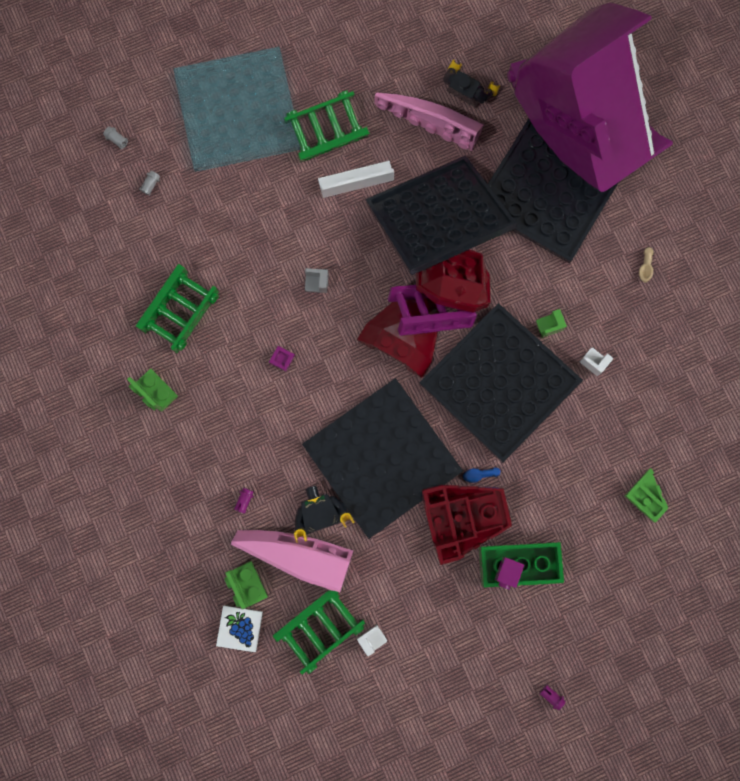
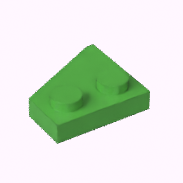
M650 468L624 496L653 523H656L666 512L668 506L662 497L660 486L657 485L653 476L654 472Z

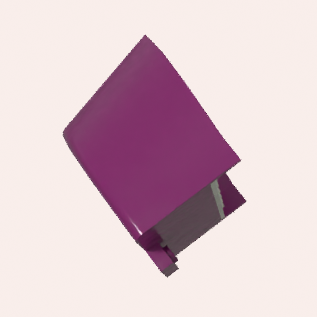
M611 2L589 9L522 63L518 70L514 90L516 98L535 130L558 158L588 184L601 192L608 190L673 145V141L660 135L648 123L649 117L646 112V101L642 91L643 84L640 80L639 65L635 54L636 48L632 38V32L652 20L651 15Z

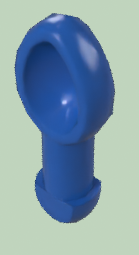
M497 467L487 470L473 468L463 474V479L466 482L476 483L482 478L497 477L501 471Z

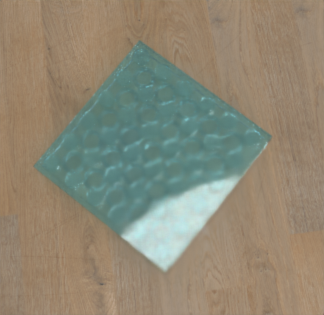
M280 46L173 68L195 172L301 149L291 122L284 123V117H287L286 114L294 111Z

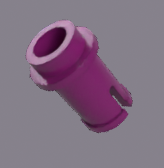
M243 487L242 491H239L241 494L234 510L246 514L251 498H254V491Z
M548 684L539 693V695L553 705V709L558 711L566 703L564 697H560Z

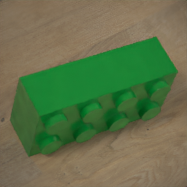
M561 542L478 548L481 587H500L498 586L499 581L494 579L502 557L524 564L517 586L564 583Z

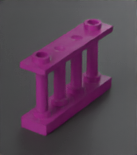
M416 285L395 286L390 289L388 302L397 301L403 317L398 327L400 336L471 328L477 317L476 312L471 313L456 309L457 312H447L445 306L438 304L436 306L439 314L430 315L423 299L428 297L424 293L418 292ZM416 299L421 316H410L405 300Z

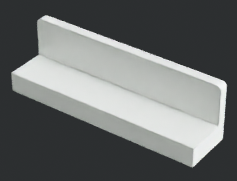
M390 161L318 178L322 196L325 198L393 181L394 169L391 168Z

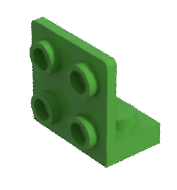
M149 369L138 381L131 377L127 379L131 383L129 385L130 389L140 397L143 396L142 401L154 411L158 409L162 412L178 397L152 369Z
M252 561L234 570L225 572L227 576L224 578L229 589H233L235 594L233 600L236 606L241 607L242 610L268 597Z

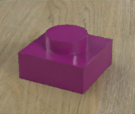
M277 346L269 364L287 372L295 354Z

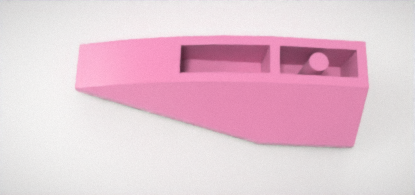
M375 94V104L378 108L388 110L398 118L403 117L409 120L411 124L425 128L429 133H436L444 140L458 144L462 149L472 151L482 132L483 124L439 104L397 94Z
M237 530L231 545L302 581L332 591H341L353 550L311 537H307L306 542L304 537H299L297 539L298 543H296L294 534Z

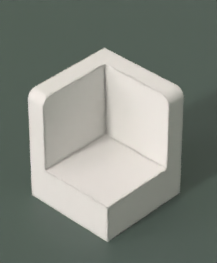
M591 348L581 359L580 363L598 376L614 358L609 354L602 356L594 348Z
M377 624L357 637V641L367 656L373 654L377 648L387 642Z

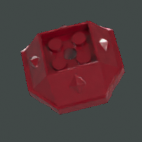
M469 249L416 273V290L421 294L424 293L431 301L438 305L474 313L482 308H487L491 303L490 274L486 269L483 254L477 253L474 250Z

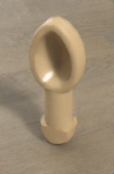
M650 247L644 250V263L639 269V277L644 283L648 282L653 276L651 261L654 251Z

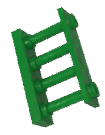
M343 91L337 94L338 97L300 112L294 110L286 114L287 117H284V123L291 122L301 147L300 153H298L300 163L368 137L370 134L368 128L359 126L350 103V99L355 95L354 91ZM339 103H343L352 126V133L346 135L344 132L342 133L332 107ZM324 109L335 133V139L331 141L325 139L315 114ZM306 116L309 117L318 140V146L313 148L308 146L298 119Z
M180 264L176 266L136 324V327L146 334L152 330L171 342L173 345L170 349L176 354L179 350L182 351L185 348L186 340L209 306L214 304L219 297V291L215 286H212L208 291L188 278V272L185 267ZM180 284H185L205 297L199 306L177 293V288ZM173 299L194 312L188 322L166 308L169 300ZM159 315L167 317L184 328L178 337H175L156 324L155 320Z
M328 590L273 635L276 642L281 639L283 642L286 641L302 662L304 667L300 670L301 675L305 672L310 674L318 667L316 665L318 661L354 633L356 636L365 629L363 627L365 624L364 619L359 622L355 620L339 599L340 596L337 591ZM328 601L330 604H334L351 626V629L343 635L323 611V605ZM312 614L318 616L336 640L327 648L308 625L309 621L307 618ZM294 628L302 629L320 652L312 661H310L292 637L291 631Z

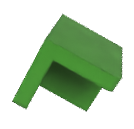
M560 309L536 320L542 338L561 332L567 327Z

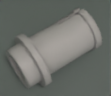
M109 126L105 129L103 135L106 140L112 141L120 149L127 145L128 139L119 134L116 128Z
M153 171L146 174L147 178L139 189L149 196L156 183L160 182V175Z

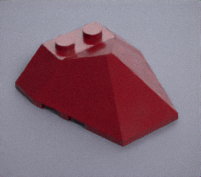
M423 298L428 313L430 315L439 314L436 303L429 298ZM416 299L405 300L410 316H421ZM392 302L365 325L357 341L371 349L375 347L404 364L407 370L422 378L432 362L438 331L400 336L398 327L403 317L398 302Z
M438 485L422 490L425 514L440 565L462 559L471 550H476L482 543L488 539H493L512 526L504 488Z

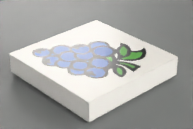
M224 605L216 646L256 652L263 612L250 609L242 610L241 608Z

